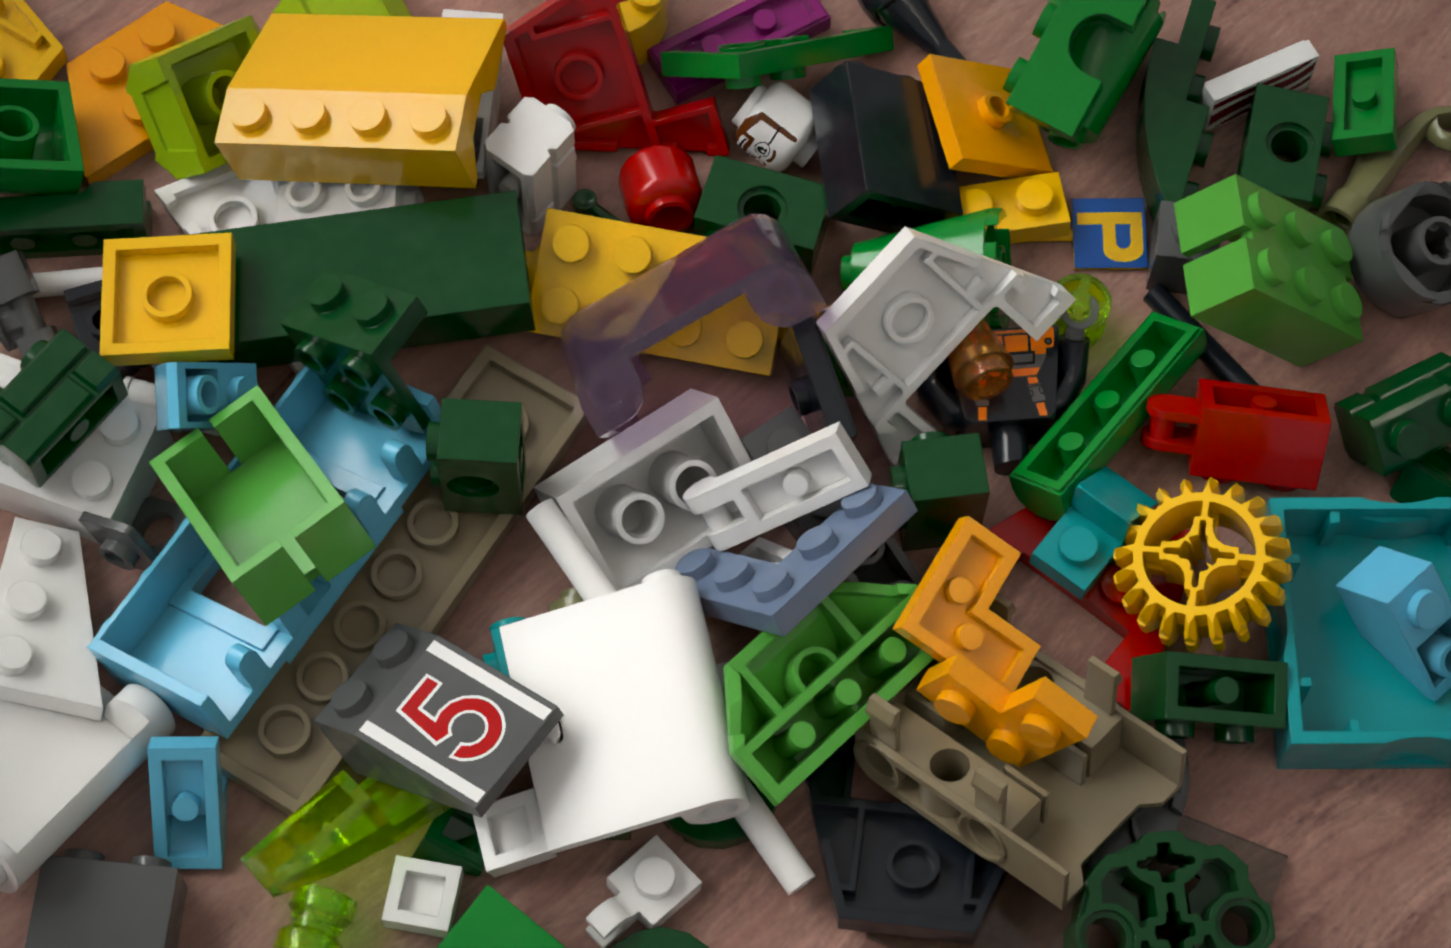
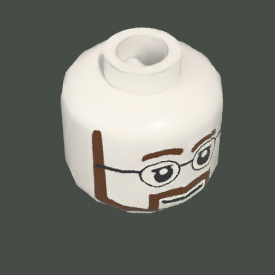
M775 82L768 88L763 84L756 87L731 121L738 126L735 133L736 144L769 170L784 171L792 161L803 168L818 149L811 102L785 82Z

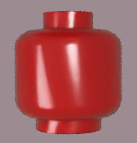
M652 145L630 156L620 169L618 185L631 223L683 232L694 222V215L703 191L693 160L684 150L670 145Z

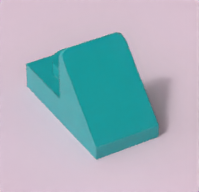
M1106 466L1077 485L1069 509L1032 552L1029 563L1082 601L1114 561V548L1127 545L1125 543V536L1130 525H1141L1140 514L1136 510L1137 503L1155 510L1158 502Z

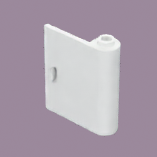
M675 569L659 570L645 576L642 579V584L499 627L510 678L557 705L564 714L560 720L563 740L560 741L561 732L559 723H557L528 760L549 853L555 854L680 816L690 824L715 823L733 818L750 807L751 803L743 770L729 755L726 701L694 578L683 576Z
M128 684L114 696L100 685L103 703L100 721L0 700L1 892L14 893L121 786L148 758L147 747L151 737L170 736L174 732V717L168 706L154 692L138 684Z

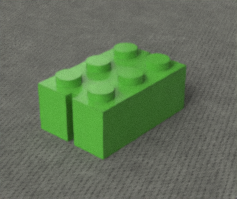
M1237 174L1174 203L1181 254L1191 257L1223 241L1228 240L1232 242L1183 265L1191 317L1298 367L1306 366L1363 342L1359 319L1362 315L1361 299L1355 288L1347 283L1353 280L1349 262L1352 259L1353 251L1344 230Z
M256 385L209 419L240 461L241 466L231 472L198 427L149 463L229 580L265 626H267L316 591L310 582L319 575H322L326 582L330 581L373 550L376 545L263 391Z

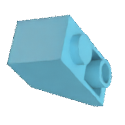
M166 362L155 366L157 431H193L197 427L200 431L216 430L209 419L258 385L256 363Z
M1379 545L1336 585V588L1359 634L1426 698L1437 701L1451 688V600L1432 562Z

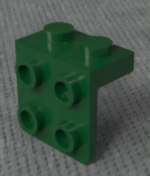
M326 267L281 323L284 330L297 346L294 350L295 356L304 366L319 376L326 386L323 390L324 396L342 412L353 415L356 411L373 416L379 423L394 431L404 427L418 433H423L427 429L428 422L431 421L390 362L428 314L427 310L416 295Z

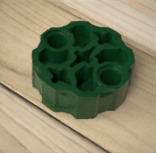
M1159 831L1144 834L1131 845L1124 847L1115 854H1107L1096 862L1083 876L1084 888L1076 896L1070 924L1063 930L1064 948H1088L1086 932L1092 924L1102 925L1113 934L1116 942L1115 948H1268L1275 940L1271 907L1267 902L1258 897L1255 888L1249 881L1248 866L1223 845L1208 846L1201 842L1187 839L1180 831ZM1156 855L1159 863L1179 866L1180 868L1161 879L1158 871H1148V868L1140 869L1137 866L1144 864ZM1196 876L1199 880L1186 894L1184 884ZM1122 886H1124L1128 891L1140 896L1143 916L1142 922L1140 920L1138 898L1128 893ZM1225 912L1240 916L1246 923L1248 939L1244 946L1232 944L1223 935L1221 919ZM1165 924L1167 930L1179 932L1180 942L1170 946L1168 940H1157L1155 929Z

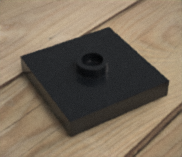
M812 315L790 322L779 350L790 377L787 385L796 412L800 417L804 416L811 433H815L840 421L853 442L858 432L822 334L816 324V318H812Z

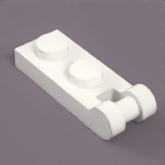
M839 421L718 477L709 476L697 481L684 492L683 500L692 514H701L708 525L706 530L708 539L717 551H723L868 487L872 473ZM734 500L741 513H730L725 503Z

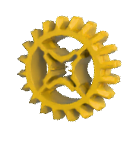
M1212 477L1205 483L1203 492H1194L1192 483L1184 478L1180 484L1182 494L1171 499L1167 491L1158 488L1156 498L1159 507L1155 510L1137 503L1136 510L1140 514L1141 525H1130L1125 536V543L1127 545L1114 548V561L1117 566L1122 568L1115 573L1114 582L1118 591L1126 592L1122 598L1125 611L1130 615L1139 614L1137 622L1144 633L1148 634L1160 628L1159 637L1161 643L1168 646V648L1183 634L1187 650L1194 654L1199 649L1202 638L1210 637L1214 649L1222 652L1226 644L1223 635L1234 631L1237 639L1247 643L1250 639V633L1246 623L1252 620L1258 625L1268 627L1271 622V616L1265 605L1283 606L1286 595L1284 589L1279 584L1288 583L1292 580L1293 572L1291 565L1284 561L1292 555L1289 540L1279 537L1281 532H1283L1280 518L1276 514L1265 516L1267 507L1265 501L1260 496L1245 502L1244 488L1239 486L1237 482L1224 495H1221L1218 481ZM1218 526L1228 528L1243 536L1255 549L1256 555L1240 554L1239 547L1222 544L1218 535ZM1191 528L1185 537L1177 541H1168L1179 532ZM1208 545L1214 565L1212 566L1207 563L1208 569L1200 571L1197 585L1191 565L1193 564L1199 568L1197 561L1205 559ZM1151 575L1165 576L1167 582L1184 586L1187 604L1176 603L1159 593L1151 584ZM1227 589H1239L1227 599L1213 604L1214 599L1221 592Z

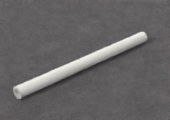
M552 498L541 502L526 515L527 520L584 601L617 591ZM743 772L751 805L745 812L734 818L790 896L811 882L816 875Z

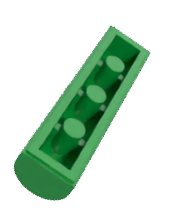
M1152 311L1009 475L1013 491L1021 503L1041 518L1058 521L1069 509L1077 485L1106 467L1150 416L1146 411L1148 398L1154 394H1169L1207 348L1205 330Z

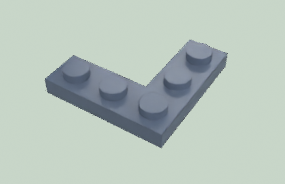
M869 483L868 487L843 497L841 506L821 525L805 532L798 539L796 548L778 564L726 551H717L708 547L707 549H696L686 554L679 560L675 569L681 575L695 579L705 616L784 637L918 510L907 490Z

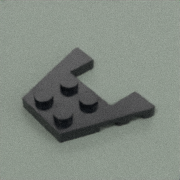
M852 735L804 780L838 929L974 944L1008 872L994 862L980 857L906 804L852 798L851 793L856 761L853 752L855 735Z

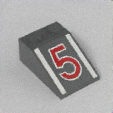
M396 623L388 633L376 642L371 654L349 680L335 690L331 701L316 717L314 722L355 773L482 818L564 714L557 705L439 635Z

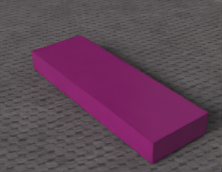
M745 0L652 46L647 50V61L676 105L724 82L725 79L663 76L660 52L671 50L718 52V45L799 35H809L810 39L830 29L831 16L819 0Z

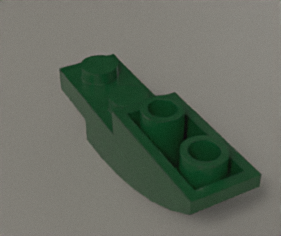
M1192 0L1179 43L1156 37L1148 60L1139 96L1136 120V155L1140 183L1153 224L1161 200L1177 202L1197 192L1199 183L1188 180L1192 165L1204 168L1214 137L1213 132L1203 130L1210 107L1198 104L1206 76L1195 73L1199 59L1211 62L1221 27L1210 25L1217 2L1214 0Z

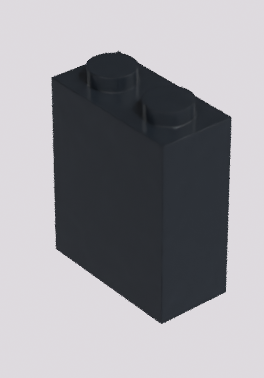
M846 60L809 90L829 219L891 234L901 231L905 226L914 228L963 215L956 170H950L922 81L915 80L908 75H897L872 68L862 62Z

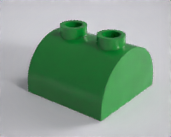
M0 78V194L25 196L77 194L81 187L84 166L69 82Z

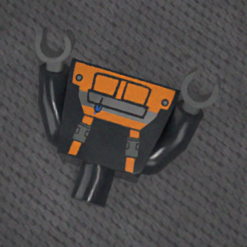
M1090 295L1088 303L1089 312L1082 320H1071L1066 310L1060 316L1062 321L1067 324L1066 333L1060 336L1058 324L1052 325L1038 341L1021 327L971 331L917 388L919 400L945 429L955 431L956 435L979 433L982 448H991L995 473L1009 476L1030 452L1029 445L1037 444L1080 395L1086 384L1090 338L1085 336V329L1093 325L1097 320L1099 314L1097 301Z

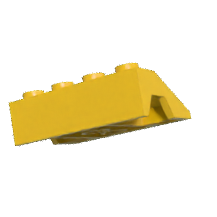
M272 13L227 87L214 143L240 180L476 188L478 176L473 135L481 95L495 90L507 23L505 19Z

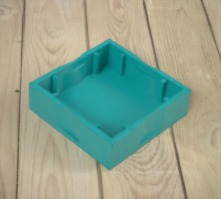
M1362 497L1269 498L1266 504L1267 512L1265 516L1276 514L1280 518L1283 532H1281L1279 537L1288 539L1292 550V555L1284 561L1291 565L1293 572L1291 582L1279 584L1284 589L1286 595L1283 606L1265 605L1271 616L1269 626L1265 627L1267 661L1288 662L1286 729L1273 731L1277 769L1451 768V688L1437 701L1426 698L1359 634L1336 588V585L1380 545L1432 562L1451 600V497H1435L1409 503L1380 502Z

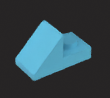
M219 736L151 737L147 747L154 856L170 861L172 868L223 869L229 778L221 774Z

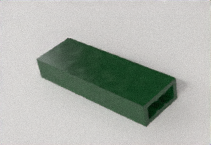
M516 190L196 233L232 232L236 242L234 360L200 362L256 363V368L300 362L294 354L297 346L284 330L281 323L326 267L413 294L419 298L428 314L400 349L535 330L522 219ZM151 364V365H152V367H153V369H154L155 366L160 365V364Z

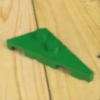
M879 26L843 30L842 34L809 39V35L722 44L718 45V52L664 51L660 52L662 74L666 77L725 79L726 89L761 86V75L770 74V80L806 77L807 66L894 50L893 27Z

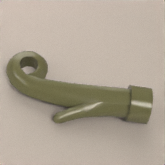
M1436 106L1419 113L1397 129V150L1358 154L1347 181L1342 188H1338L1332 193L1319 209L1317 216L1344 230L1349 238L1352 224L1358 214L1368 204L1386 194L1404 165L1426 139L1440 150L1451 152V132L1445 131L1446 129L1451 130V106Z

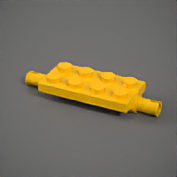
M547 208L540 246H537L535 251L525 250L535 330L527 332L771 377L778 341H782L789 323L812 315V318H816L817 321L830 307V305L793 299L794 293L788 292L794 257L793 252Z

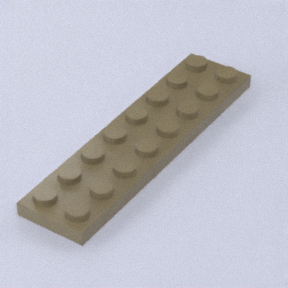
M485 344L447 396V398L522 402L527 456L522 514L536 496L533 487L551 475L592 416V404L488 344ZM429 469L401 506L404 512L293 661L290 664L287 662L283 664L230 737L226 739L213 731H203L201 736H219L221 774L304 825L347 764L314 722L316 717L331 701L335 690L349 680L371 654L376 642L388 633L396 623L438 635L522 515L444 511L441 488L431 487Z

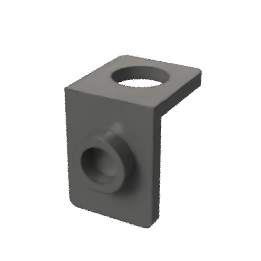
M150 496L143 501L131 526L83 511L79 522L101 545L98 552L107 561L126 570H133L134 567L146 570L177 532L186 516L178 504ZM164 517L173 519V533L164 543L150 546L144 540V532L153 521Z

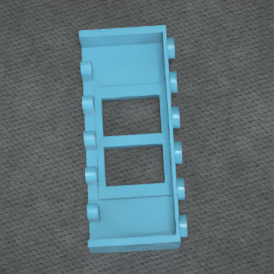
M306 366L298 372L292 384L278 400L274 408L339 495L344 497L343 500L376 547L328 582H326L322 575H319L310 582L316 591L269 625L263 626L201 595V592L221 566L186 517L174 536L153 563L141 574L139 581L111 617L103 623L97 635L87 646L89 651L119 685L125 687L128 684H138L148 688L164 701L171 712L226 739L230 737L285 662L290 664L404 512L401 506L431 467V461L426 460L427 429L423 433H418L404 427L394 431L379 423L373 416L356 411L353 415L342 412L327 400L323 393L326 386L319 376ZM407 385L432 422H440L441 406L435 396ZM235 456L227 467L232 472L242 464Z

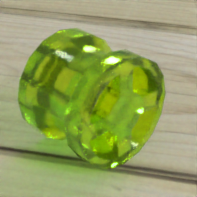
M1074 273L1064 276L1057 283L1061 284L1076 298L1074 303L1067 309L1068 313H1072V318L1069 316L1071 320L1078 321L1081 320L1082 316L1086 317L1088 315L1090 295L1098 303L1099 314L1097 320L1093 325L1085 329V336L1090 338V347H1092L1101 339L1105 331L1106 320L1111 311V295L1108 288L1098 278L1089 274ZM1059 317L1053 325L1058 324L1060 336L1066 333L1067 324Z

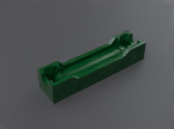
M143 179L93 182L83 192L78 194L0 197V256L14 250L22 251L26 259L103 255L104 239L152 237V206L150 201H146V187Z

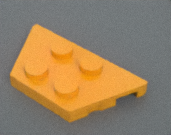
M166 1L66 64L84 166L83 177L87 186L93 182L105 181L154 149L133 98L126 92L129 65L223 26L222 24Z

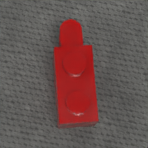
M1199 378L1195 398L1170 394H1154L1148 398L1146 411L1151 415L1149 425L1142 428L1141 443L1157 451L1187 454L1189 475L1201 476L1207 481L1212 477L1218 481V484H1227L1233 481L1263 484L1272 490L1290 492L1296 489L1317 490L1332 425L1325 394ZM1176 422L1190 423L1189 428L1175 426Z

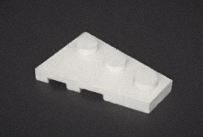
M15 517L0 569V700L100 721L103 703L97 659L87 648L94 637L80 533L75 530Z

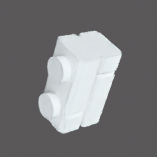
M524 97L508 114V124L501 122L484 141L489 194L516 190L523 231L528 235H538L543 230L547 208L561 210L577 192V155L574 147V130L576 126L572 118L559 106L554 104L544 105L534 97Z

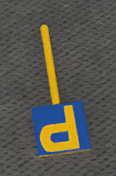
M1144 198L1071 199L1072 229H1070V235L1028 241H1072L1074 270L1147 269Z

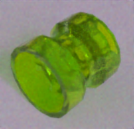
M311 883L294 884L287 903L291 911L289 919L292 923L278 929L272 948H342L336 937H340L344 929L352 926L358 909V903L351 897L328 887Z

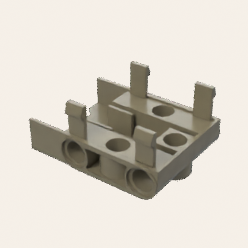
M997 593L989 607V610L1011 624V616L1016 612V608L1011 601ZM1038 650L1016 690L1046 676L1096 714L1098 718L1086 739L1020 768L1015 764L1006 763L996 758L988 751L986 742L963 725L952 723L940 716L934 708V703L916 690L927 669L940 663L936 659H933L888 702L876 693H873L869 697L865 708V713L870 716V719L855 732L853 748L854 757L864 773L876 784L977 855L990 862H994L1061 910L1084 888L1081 867L1138 808L1162 807L1183 784L1187 750L1120 707L1116 702L1117 687L1122 682L1121 674L1093 655L1088 659L1086 680Z

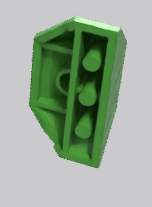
M842 582L786 636L783 637L762 631L723 666L729 755L774 807L782 802L870 719V716L865 713V708L869 697L873 693H876L888 702L934 659L892 629L918 587L917 584L897 583L895 585L869 582Z

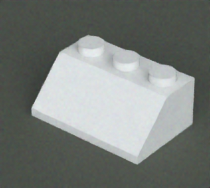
M691 388L540 482L533 489L541 502L550 498L555 501L615 589L619 591L642 584V579L650 573L664 569H675L679 560L691 551L712 547L713 545L706 535L707 523L701 514H692L683 500V494L697 481L709 476L718 477L751 462V459L719 398ZM734 500L725 503L730 513H741Z

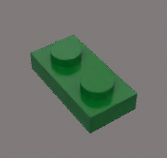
M1395 47L1334 56L1331 140L1335 157L1397 150L1399 65Z

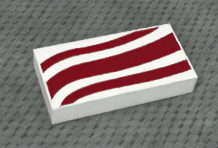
M1309 39L1306 41L1302 40L1205 82L1198 103L1210 107L1203 129L1206 131L1247 114L1257 83L1294 91L1307 88L1319 58V54Z

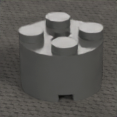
M1423 181L1414 183L1368 204L1356 217L1348 238L1353 251L1352 259L1349 261L1351 273L1361 292L1374 305L1396 318L1423 314L1451 304V182Z

